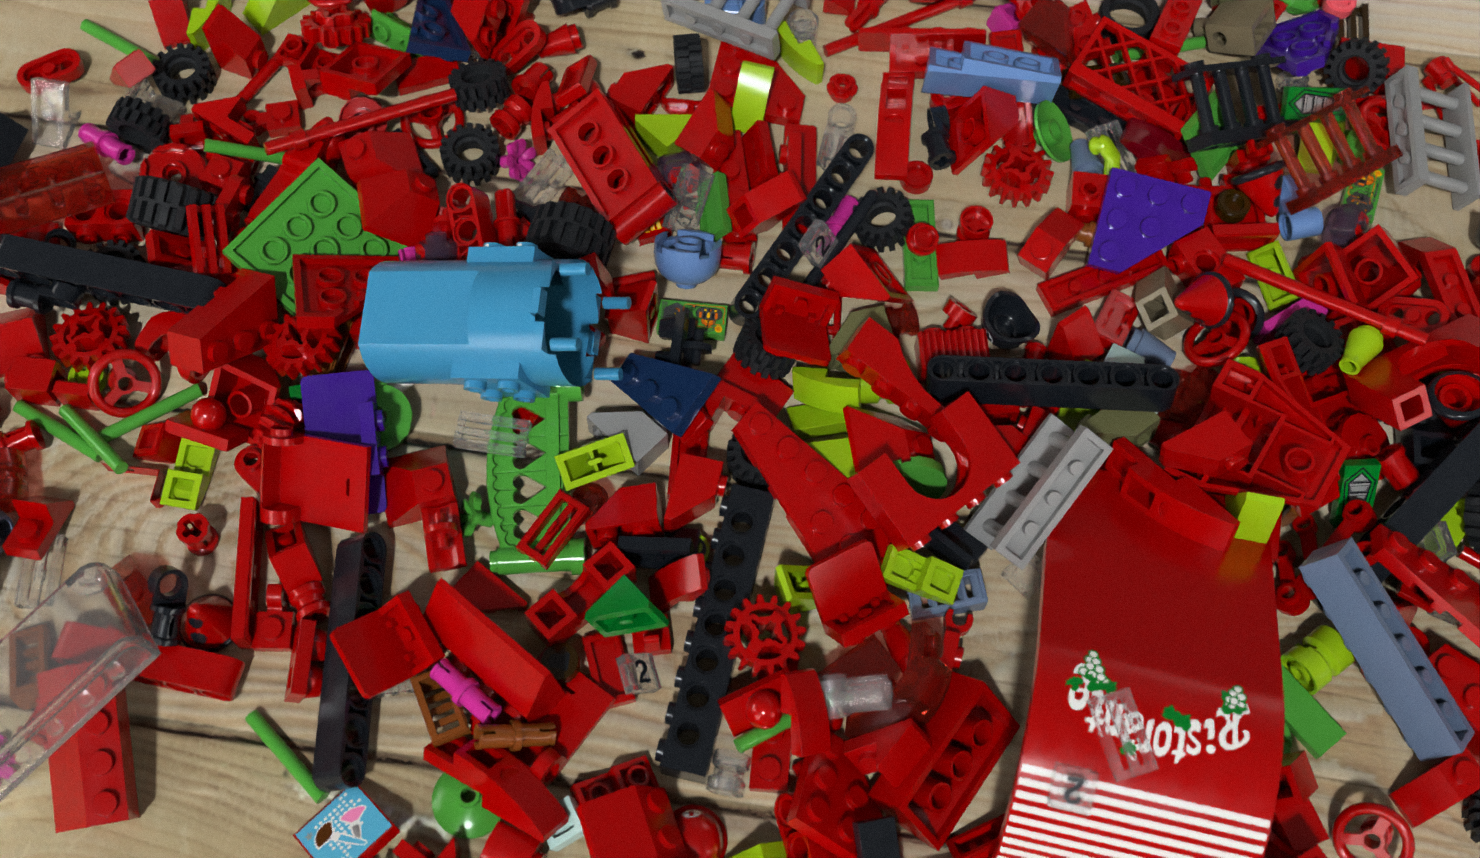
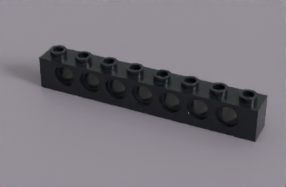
M733 484L730 496L725 495L722 497L719 516L724 517L721 529L715 527L712 535L710 549L715 550L713 562L706 561L705 567L709 569L710 573L708 590L705 591L704 596H699L694 604L692 617L698 618L695 631L688 630L683 652L689 653L686 666L679 665L674 682V687L680 690L677 701H670L668 704L664 724L670 725L667 739L660 738L656 750L655 761L661 762L660 771L663 775L706 785L723 716L717 700L728 695L737 659L729 660L728 654L733 646L723 645L724 637L732 633L725 631L723 634L715 636L709 634L706 628L712 623H720L725 626L726 621H734L730 616L732 609L737 608L743 611L741 604L745 598L751 602L774 508L775 499L770 492ZM744 522L751 529L746 532H738L733 528V525ZM730 555H736L743 562L737 566H730L724 562V559ZM720 589H729L734 593V597L730 600H720L715 596V593ZM740 629V639H741V638H742V630ZM703 658H711L716 661L717 666L711 671H703L698 668L697 663ZM701 693L709 701L705 706L695 708L687 700L691 695ZM691 729L698 733L699 739L694 744L685 745L678 740L679 734L684 730Z

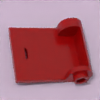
M271 426L270 431L262 433L260 522L270 525H288L304 521L366 533L368 531L371 446L293 432V427Z
M545 647V649L541 652V654H540V655L537 657V659H536V660H538L540 663H541V659H542L543 653L545 652V650L547 649V647ZM581 672L573 680L567 683H559L566 695L541 721L554 722L555 728L550 729V732L556 731L554 746L522 747L520 751H510L509 748H503L526 766L546 787L554 781L616 701L612 695ZM504 701L500 704L502 710L496 720L493 721L491 717L488 718L491 720V724H508L510 720H513L503 711L507 706ZM472 714L469 720L471 736H473L475 725L481 724V721Z

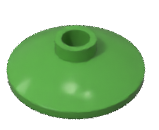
M1043 100L1036 105L1034 111L1035 141L1044 148L1053 160L1059 163L1066 162L1071 158L1069 147L1073 142L1070 127L1058 106L1049 100Z
M445 772L438 779L432 794V810L439 825L449 834L462 839H475L491 833L497 822L503 821L502 818L482 807L481 793ZM467 790L476 792L475 799L470 803L462 801V796Z

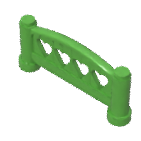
M551 386L549 398H535L533 403L519 402L514 400L513 397H503L502 401L498 402L489 437L486 463L488 502L492 522L499 541L497 551H490L489 563L492 573L510 575L571 571L572 575H581L583 571L582 564L589 559L586 538H571L548 570H546L538 562L529 559L526 554L523 555L517 551L516 545L521 539L516 538L514 534L515 529L518 527L514 517L518 511L525 510L539 517L559 489L571 496V489L566 491L554 456L570 450L569 402L584 401V386ZM518 408H525L544 419L524 434L518 435L513 431L517 423L513 418V414ZM518 442H526L545 453L523 469L514 467V460L517 458V454L514 453V446ZM519 476H526L546 487L525 503L519 504L514 501V496L518 491L514 487V481ZM566 502L560 506L530 547L532 549L536 547L551 524L568 505ZM571 516L560 529V531L557 533V535L553 538V540L550 542L547 548L544 550L542 555L546 553V551L549 549V547L552 545L555 539L559 536V534L571 520Z

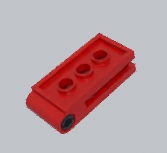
M600 89L594 90L547 129L595 209L605 217V220L612 224L613 229L616 231L617 239L627 246L679 204L678 199L617 104L611 99L608 100Z

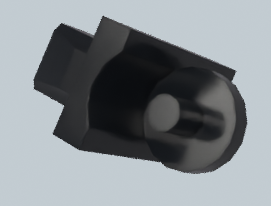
M676 312L675 318L661 319L658 330L661 339L672 340L670 352L657 351L654 359L692 368V365L700 366L701 355L711 354L713 346L703 342L705 331L697 330L698 320L688 317L686 312Z

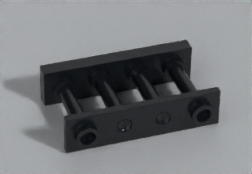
M1264 53L1251 57L1250 60L1208 65L1204 64V60H1198L1185 64V71L1172 75L1173 82L1191 81L1201 129L1198 130L1199 136L1186 140L1188 152L1196 153L1242 146L1254 139L1255 143H1262L1266 138H1271V141H1275L1301 132L1299 119L1285 121V117L1280 115L1270 68L1286 63L1285 56L1271 57L1270 53ZM1249 73H1257L1267 116V120L1264 122L1258 116ZM1235 75L1246 121L1243 127L1241 122H1237L1227 76ZM1206 78H1213L1224 124L1221 130H1219V125L1214 124L1205 84Z

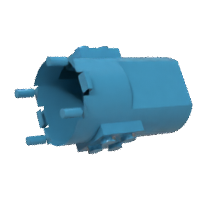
M486 242L483 244V247H469L467 260L383 261L376 264L369 271L358 346L363 361L370 373L384 383L464 385V390L481 394L480 398L485 401L501 402L503 397H513L514 400L519 402L533 403L535 398H549L551 386L581 387L589 381L591 382L594 357H588L586 353L591 356H598L601 331L595 328V332L589 329V324H598L601 298L596 294L602 293L598 278L588 262L582 259H553L538 249L536 244L530 242H517L516 246H504L495 242ZM603 297L602 300L604 309H630L632 304L630 297ZM596 367L594 369V379L622 380L623 370L622 368Z

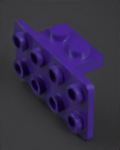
M369 370L303 377L300 385L305 434L371 446L368 514L385 512L387 509L384 467H389L387 446L381 445L380 431H385V418L383 409L378 410L374 376Z

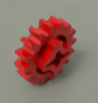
M337 4L328 8L320 7L316 11H310V15H303V19L300 20L304 40H310L312 44L321 42L322 46L331 49L352 45L354 41L363 42V38H370V33H372L369 14L362 13L360 9L351 11V8L347 7V5Z
M1006 140L1003 149L997 145L993 146L992 153L986 154L981 170V176H984L983 187H991L989 196L993 197L998 194L1001 196L1000 204L1010 200L1013 208H1016L1018 201H1022L1026 207L1030 206L1032 199L1040 202L1043 193H1048L1054 172L1050 170L1052 161L1043 160L1045 151L1042 150L1036 153L1033 151L1035 147L1033 143L1028 147H1023L1022 140H1018L1016 146H1012ZM1038 178L1037 182L1031 185L1034 182V179Z
M88 302L86 309L81 310L79 308L78 310H73L74 314L71 316L63 313L61 317L64 323L54 324L52 327L57 334L49 336L50 341L54 345L51 349L56 357L60 359L64 367L67 368L72 365L75 372H80L84 366L90 372L93 364L104 354L117 349H129L125 340L132 338L128 329L130 326L124 315H121L116 307L109 309L104 302L98 308H95L92 302Z
M288 314L284 315L285 322L282 325L278 323L273 324L276 332L274 334H267L265 337L270 343L263 347L264 352L268 355L265 359L280 376L283 377L287 374L292 380H295L299 373L304 377L310 376V371L313 369L319 373L322 372L321 364L333 362L330 354L340 352L341 348L336 342L342 340V335L338 331L340 329L339 326L318 330L297 328L296 315L291 318Z
M758 594L753 605L747 598L743 599L741 604L743 611L733 608L730 616L734 621H726L724 626L725 631L732 633L725 636L723 640V645L733 646L728 654L729 660L738 657L741 660L738 670L742 671L748 665L752 667V677L755 678L760 670H765L766 676L774 673L775 668L780 671L788 667L787 661L795 665L800 658L795 651H803L806 645L804 641L798 639L806 633V627L796 626L801 618V614L795 613L790 615L788 611L791 603L788 601L782 607L777 605L778 598L776 595H773L768 603L764 602L762 594ZM764 613L770 614V616L758 617L756 614ZM783 624L786 626L789 634V643L782 633L781 626ZM740 629L742 634L747 637L748 646L746 649L740 639ZM767 631L771 636L763 642L758 636ZM765 655H771V656L774 657V658H773V659H760V658H758V657H759V656H765Z

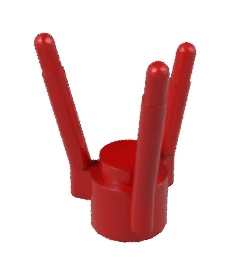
M1439 56L1424 68L1423 73L1427 77L1422 80V83L1429 90L1436 91L1435 87L1447 89L1453 84L1458 87L1463 84L1459 79L1461 78L1480 92V83L1456 66L1449 57ZM1470 90L1472 103L1480 107V100ZM1435 106L1439 119L1443 120L1442 107Z

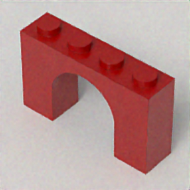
M1467 314L1429 332L1430 336L1424 347L1408 342L1371 360L1357 375L1344 373L1351 403L1399 431L1433 416L1425 384L1418 380L1434 373L1449 370H1465L1480 375V318Z
M969 391L929 418L952 450L957 463L956 483L952 491L945 498H928L916 492L907 483L886 452L846 479L898 552L910 547L913 551L923 547L932 539L929 535L932 530L938 526L943 530L960 518L956 513L965 505L968 509L976 506L987 497L983 491L992 484L995 488H998L1013 477L1011 470L1021 463Z

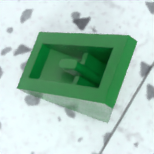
M625 575L586 611L584 618L604 637L668 627L669 619Z

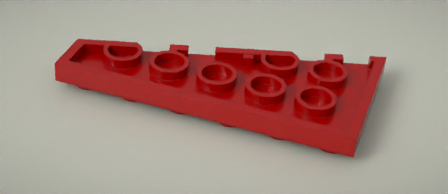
M756 401L731 431L754 468H758L769 485L768 490L773 498L779 501L787 514L788 522L813 562L816 563L862 539H866L873 544L881 568L888 545L892 543L846 480L848 478Z
M1380 523L1370 532L1372 556L1406 586L1413 588L1417 585L1422 589L1430 600L1429 605L1440 615L1445 611L1449 612L1461 623L1457 629L1480 648V585L1471 580L1464 571L1453 569L1442 562L1433 552L1429 550L1424 551L1411 543L1404 534L1398 531L1393 532Z

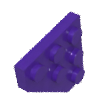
M1319 9L1278 23L1256 55L1270 53L1271 57L1285 56L1286 63L1275 67H1279L1296 77L1309 75L1311 71L1325 67L1339 31V17Z
M1112 167L1106 183L1086 266L1120 274L1186 234H1189L1204 224L1211 192Z

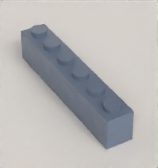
M1350 537L1314 550L1299 567L1303 579L1322 604L1325 615L1332 620L1339 631L1344 645L1352 652L1361 666L1366 680L1373 685L1380 696L1386 712L1397 723L1407 745L1414 750L1420 762L1463 753L1475 733L1353 538Z

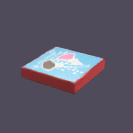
M359 785L355 788L341 791L293 836L311 858H373L401 831Z

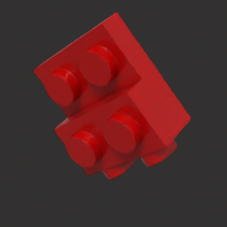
M354 41L352 45L348 46L319 70L323 92L327 95L339 97L342 100H351L360 92H364L366 95L377 96L412 65L411 56L407 52Z

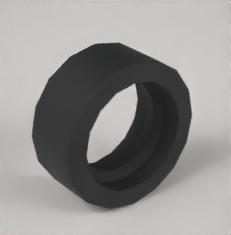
M1155 0L1102 1L1099 10L1101 19L1103 16H1106L1116 22L1111 16V12L1119 9L1132 10L1144 19L1145 25L1135 28L1123 27L1147 40L1150 39L1160 17V10ZM1107 29L1101 32L1103 39L1109 37L1112 44L1118 43L1114 33Z

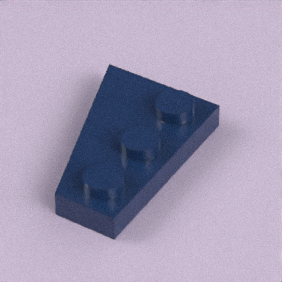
M417 0L406 49L407 53L438 57L450 62L455 60L468 62L471 50L463 30L450 12L452 8L450 0Z
M630 353L620 367L623 370V379L611 380V382L670 432L682 437L722 378L712 373Z

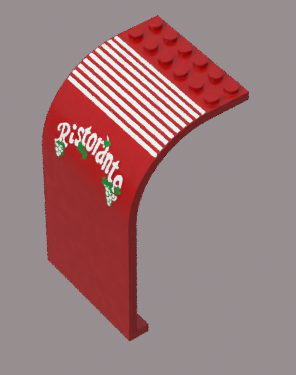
M1098 469L1044 541L1036 656L1027 720L1010 799L991 858H1264L1279 789L1285 725L1284 688L1271 539L1269 537L1267 544L1233 538L1229 549L1224 552L1200 544L1168 529L1134 507L1119 494L1123 483L1109 471ZM1207 493L1226 509L1225 496ZM1068 776L1085 779L1084 785L1070 794L1071 800L1082 797L1081 801L1075 805L1067 803L1064 799L1066 790L1078 784L1067 781Z

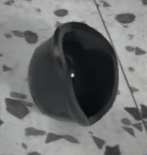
M998 291L988 299L983 310L982 328L986 329L987 339L998 348L1005 350L1017 348L1023 343L1032 341L1040 332V323L1023 299L1013 292Z

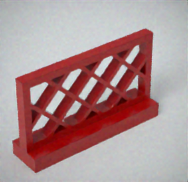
M1106 16L1102 17L1079 56L1069 68L1062 83L1063 86L1076 91L1077 94L1127 122L1133 117L1143 120L1166 131L1177 140H1180L1182 137L1181 128L1197 111L1196 103L1194 102L1192 105L1190 101L1194 100V94H1188L1184 81L1177 82L1181 96L1166 99L1162 84L1173 82L1172 77L1160 78L1156 64L1166 62L1172 66L1174 74L1185 71L1184 65L1188 64V62ZM1104 28L1116 35L1117 44L1103 46L1100 34ZM1127 48H1141L1145 52L1146 59L1131 62ZM1121 50L1125 64L1109 67L1105 53ZM1099 55L1103 68L1092 70L1084 66L1082 62L1086 57ZM1149 66L1153 79L1137 82L1134 69ZM1127 70L1131 84L1120 86L1115 83L1112 73ZM1213 78L1205 79L1207 93L1214 84ZM1155 86L1159 100L1149 102L1143 99L1140 89ZM1183 102L1187 112L1185 119L1182 121L1172 115L1168 105Z

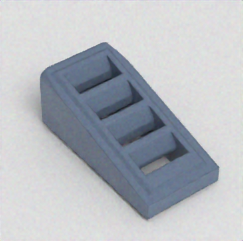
M980 568L964 570L957 591L958 601H954L953 605H938L937 601L927 599L929 608L923 609L920 596L906 591L912 621L942 617L946 615L949 609H954L953 615L984 610L988 603ZM967 584H970L973 595L971 598L967 597L965 589Z

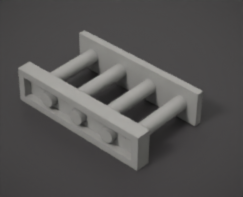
M661 0L665 20L774 61L780 53L777 28L792 5L808 9L810 6L809 0H780L767 22L761 25L749 20L761 0H746L737 14L721 10L727 0H712L710 4H704L696 0Z
M1406 65L1384 81L1395 193L1407 196L1424 184L1451 191L1453 210L1459 211L1480 198V169L1470 85L1464 82L1447 95L1420 87L1418 68ZM1421 101L1442 107L1443 120L1423 115ZM1424 129L1445 135L1446 148L1426 143ZM1427 157L1448 163L1449 177L1428 171Z
M1049 413L1018 454L1017 458L1021 463L1011 470L1013 477L1000 487L992 489L963 529L990 550H996L1015 566L1023 570L1113 451V448L1087 427L1080 425L1074 432L1055 415Z

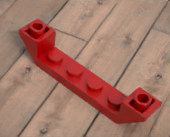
M1432 237L1398 242V245L1407 255L1412 265L1419 271L1424 272L1434 299L1441 301L1450 309L1452 321L1467 314L1480 318V304L1455 247Z

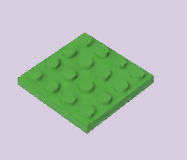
M317 158L222 250V254L239 270L245 268L275 275L276 300L290 314L295 316L292 254L399 256L398 250H404L408 246L364 231L362 229L358 192L320 158Z

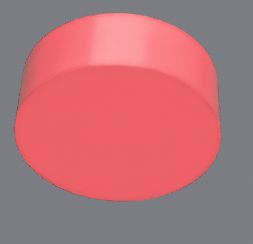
M1323 0L1322 8L1325 12L1337 16L1339 19H1344L1351 15L1356 7L1357 0Z

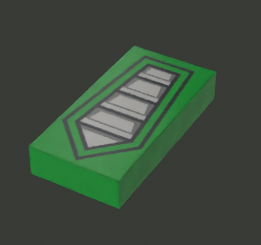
M1284 86L1280 115L1284 116L1285 120L1346 121L1350 89Z
M1376 458L1344 461L1339 470L1341 478L1338 481L1340 497L1333 501L1329 520L1333 528H1337L1344 520L1342 513L1349 501L1355 499L1366 501L1373 508L1381 470V463Z

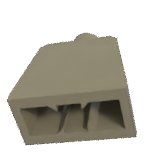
M1238 0L1220 3L1209 18L1195 19L1193 26L1194 35L1196 37H1207L1208 48L1211 52L1255 56L1276 27L1273 0Z

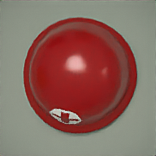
M687 805L673 812L688 858H724L727 850V833L721 819L712 810L700 805Z

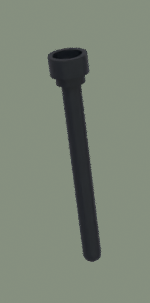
M869 190L866 192L830 243V248L824 257L823 255L820 257L805 278L804 284L812 286L819 284L824 276L821 269L843 250L878 200L879 195L877 191Z

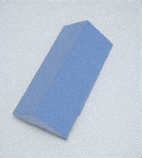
M964 40L962 52L930 46L921 92L972 97L983 86H987L1015 95L1017 102L1038 104L1043 100L1052 102L1060 85L1062 75L1058 58Z

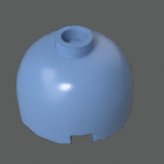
M679 229L677 230V236L667 237L668 231H665L655 237V264L661 275L667 280L676 283L678 288L693 289L697 284L704 283L713 277L718 270L722 241L719 239L717 243L714 242L713 234L699 230Z

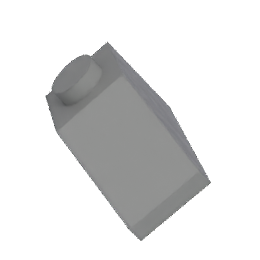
M642 411L591 412L587 416L589 432L597 439L624 433L635 467L630 469L638 476L668 449L667 428L654 417L650 419Z

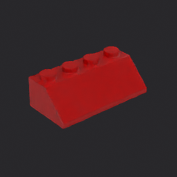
M443 578L436 583L423 616L432 633L438 639L442 651L446 650L454 657L451 660V664L466 677L471 673L480 680L479 688L493 701L497 696L504 701L507 706L503 711L513 720L519 719L521 723L524 720L527 723H540L566 695L552 673Z
M110 660L73 666L40 675L56 833L140 818L123 663Z
M955 672L950 673L916 723L931 740V748L899 787L894 788L881 774L867 794L886 815L894 816L896 823L937 851L941 849L1021 727L984 681Z
M632 785L583 802L576 807L591 858H688L669 798L663 787Z

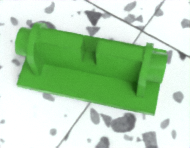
M373 9L371 18L372 33H370V37L391 49L406 52L411 30L409 24L395 17L391 12L384 13ZM410 53L411 59L423 56L420 54Z

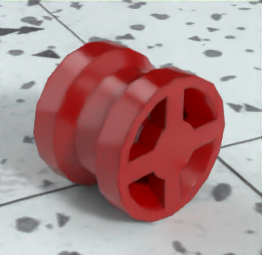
M310 582L301 585L288 595L290 605L297 610V623L301 619L317 621L316 624L329 618L331 602L325 598L326 588L322 582Z

